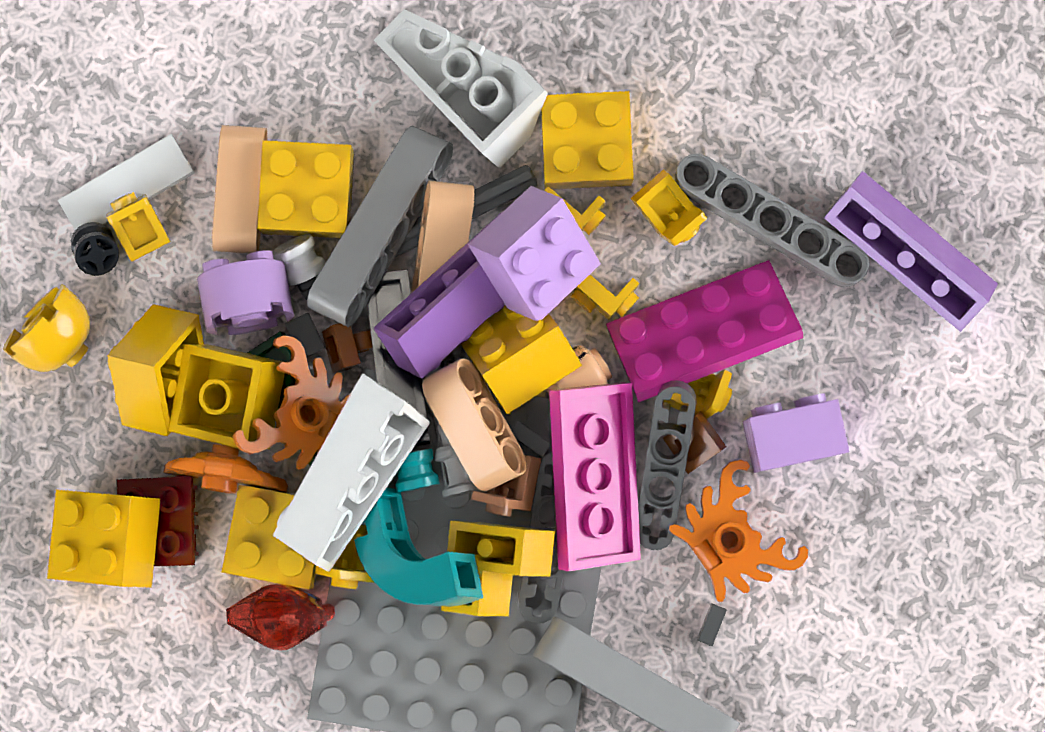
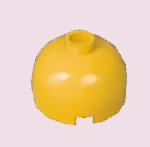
M61 284L59 289L54 287L23 317L28 319L21 328L22 334L14 328L3 347V350L16 362L31 370L39 372L55 371L65 363L73 367L88 351V347L84 344L90 331V317L86 307L65 285Z

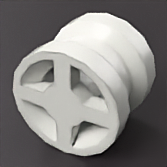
M311 234L292 238L273 250L274 259L280 260L285 264L289 286L303 283L315 277L325 265L323 258L316 255L313 249L315 242Z

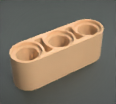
M221 126L212 229L213 251L248 254L259 251L261 232L257 229L261 154L262 140L267 141V128Z
M438 181L427 182L412 292L469 242L474 207L473 185Z
M460 359L425 377L422 388L426 401L470 480L479 490L489 491L524 474L527 465L525 455L473 363L467 359Z

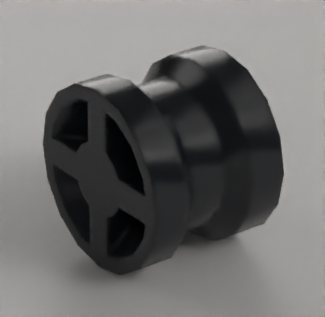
M90 222L79 226L74 231L71 238V250L80 270L85 274L99 276L110 272L116 266L119 259V249L109 228L104 224Z

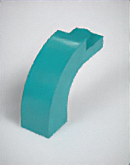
M386 488L364 520L368 534L354 539L361 563L377 586L395 599L417 605L452 607L483 599L475 554L446 552L425 559L416 550L411 541L401 493H397L394 488Z

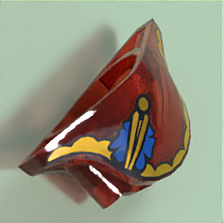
M283 584L264 586L226 609L227 624L273 650H288L301 644L325 628L327 621L332 620L335 616V609L331 604H322V599L298 587Z

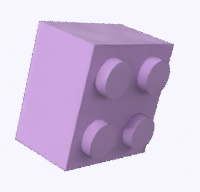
M530 186L468 244L506 307L535 321L542 320L601 264L564 200L533 186Z
M825 393L799 398L794 401L795 408L783 411L781 402L751 410L752 417L742 422L753 473L849 453L838 399L826 401Z

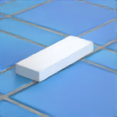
M170 134L60 198L58 202L75 230L79 226L90 222H97L106 226L109 224L106 214L113 211L110 205L111 202L133 191L137 198L146 194L150 200L195 174L174 136Z

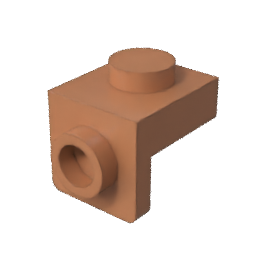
M525 455L527 465L524 474L487 492L473 490L471 499L486 503L485 511L493 514L511 517L513 509L531 511L542 458Z

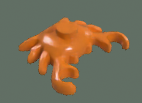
M281 336L274 339L273 346L276 348L281 346L287 347L291 351L292 357L288 363L280 362L276 368L282 373L293 376L296 382L294 385L284 389V399L279 410L274 412L276 428L257 418L252 423V426L257 431V439L254 442L247 441L243 431L240 430L235 431L232 437L240 451L248 454L261 452L279 442L284 444L285 448L273 454L272 458L275 462L290 458L298 450H301L296 461V468L300 470L307 466L316 451L318 454L351 394L339 401L342 389V374L339 372L335 373L328 386L324 362L321 358H315L312 363L313 377L309 371L305 350L301 342L293 336Z
M213 444L212 452H197L191 457L168 461L163 473L173 476H193V478L197 479L201 477V488L216 492L236 494L238 484L251 485V487L270 489L282 493L288 492L286 480L258 470L256 465L249 460L238 457V448L226 445Z
M744 460L729 462L722 468L719 478V498L715 505L712 504V487L705 486L703 488L700 500L702 508L701 518L693 504H686V515L693 528V532L676 524L669 526V531L689 545L707 570L713 585L714 595L718 602H723L726 595L724 577L735 588L743 593H748L750 587L740 576L741 573L753 580L768 583L772 581L773 576L770 573L758 570L757 565L767 564L781 570L794 571L802 567L808 558V549L802 546L798 548L797 556L794 559H786L782 554L783 546L786 544L783 537L776 539L769 548L762 550L760 548L762 535L760 532L752 530L748 524L747 512L733 509L732 504L736 499L751 492V488L747 485L738 487L732 481V475L736 470L747 471L750 468L749 463Z

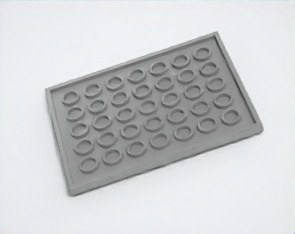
M365 369V375L377 382L376 370ZM490 391L511 431L519 421L551 444L544 456L552 452L550 398L535 396L509 414H506ZM424 396L427 420L430 421L428 425L430 444L414 446L410 453L433 449V454H435V449L438 448L437 437L429 404ZM518 441L525 455L544 458V456L540 457ZM435 458L431 465L433 472L439 477L440 484L401 493L411 541L416 550L425 559L447 552L450 521L484 522L524 528L530 527L532 507L531 511L513 509L512 515L509 517L486 512V503L472 500V493L458 497L443 498L442 491L445 489V483L440 462H436ZM546 465L545 473H549L553 477L552 487L549 489L542 486L541 496L554 495L553 465ZM397 473L394 475V477L392 478V480L386 488L396 489L395 484L398 480ZM547 502L539 510L540 522L548 528L556 527L555 502ZM554 549L552 555L551 570H553L558 563V555ZM602 566L564 571L559 607L555 614V617L576 627L589 636L591 635ZM513 575L509 616H474L441 611V606L410 604L395 599L379 588L375 582L358 581L357 589L331 586L332 578H330L307 719L385 732H575L582 684L532 656L552 619L545 623L535 624L522 616L519 609L522 576ZM528 576L527 584L537 583L535 596L532 598L527 597L525 605L532 607V615L541 616L542 610L550 609L552 602L544 597L545 586L548 585L555 588L556 578L541 579L535 576Z

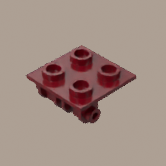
M193 476L116 479L117 495L160 499L154 566L195 565V556H199V552H196V534H194V530H198L199 525H194V516H198V512H194L195 490H198V485H193Z

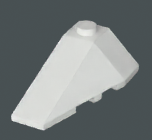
M405 9L374 39L379 47L466 138L498 168H501L531 138L548 92L517 61L494 53L483 45L472 40H466L449 32L446 28Z

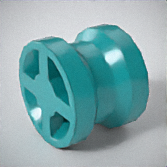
M433 449L409 453L397 471L398 480L395 484L397 493L440 484L438 475L432 470Z

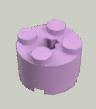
M266 250L250 253L246 256L247 260L229 263L228 259H214L202 264L203 273L198 276L197 282L207 333L218 335L216 327H227L229 335L246 334L278 326L277 317L284 314L287 322L294 317L285 264L280 260H275L272 251Z

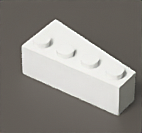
M362 373L290 505L279 516L277 521L278 527L273 536L315 565L329 572L430 424V421L406 401Z

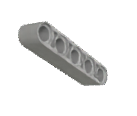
M410 126L406 129L313 283L308 295V308L347 327L352 326L357 321L423 210L427 182H439L445 173L453 154L452 143L415 126Z
M700 153L690 154L679 163L675 174V181L689 199L839 287H850L861 281L867 274L869 258L857 245L725 166ZM696 165L705 170L707 182L704 185L694 187L685 181L683 171L689 166ZM728 188L739 189L745 197L744 206L739 209L728 208L722 201V192ZM766 210L777 212L782 218L781 230L776 232L765 230L760 224V214ZM809 232L818 237L820 241L819 252L809 255L801 251L798 246L800 234ZM849 255L856 260L858 271L855 276L845 277L838 272L836 268L838 256Z
M555 616L532 655L664 732H736L740 725L738 721Z

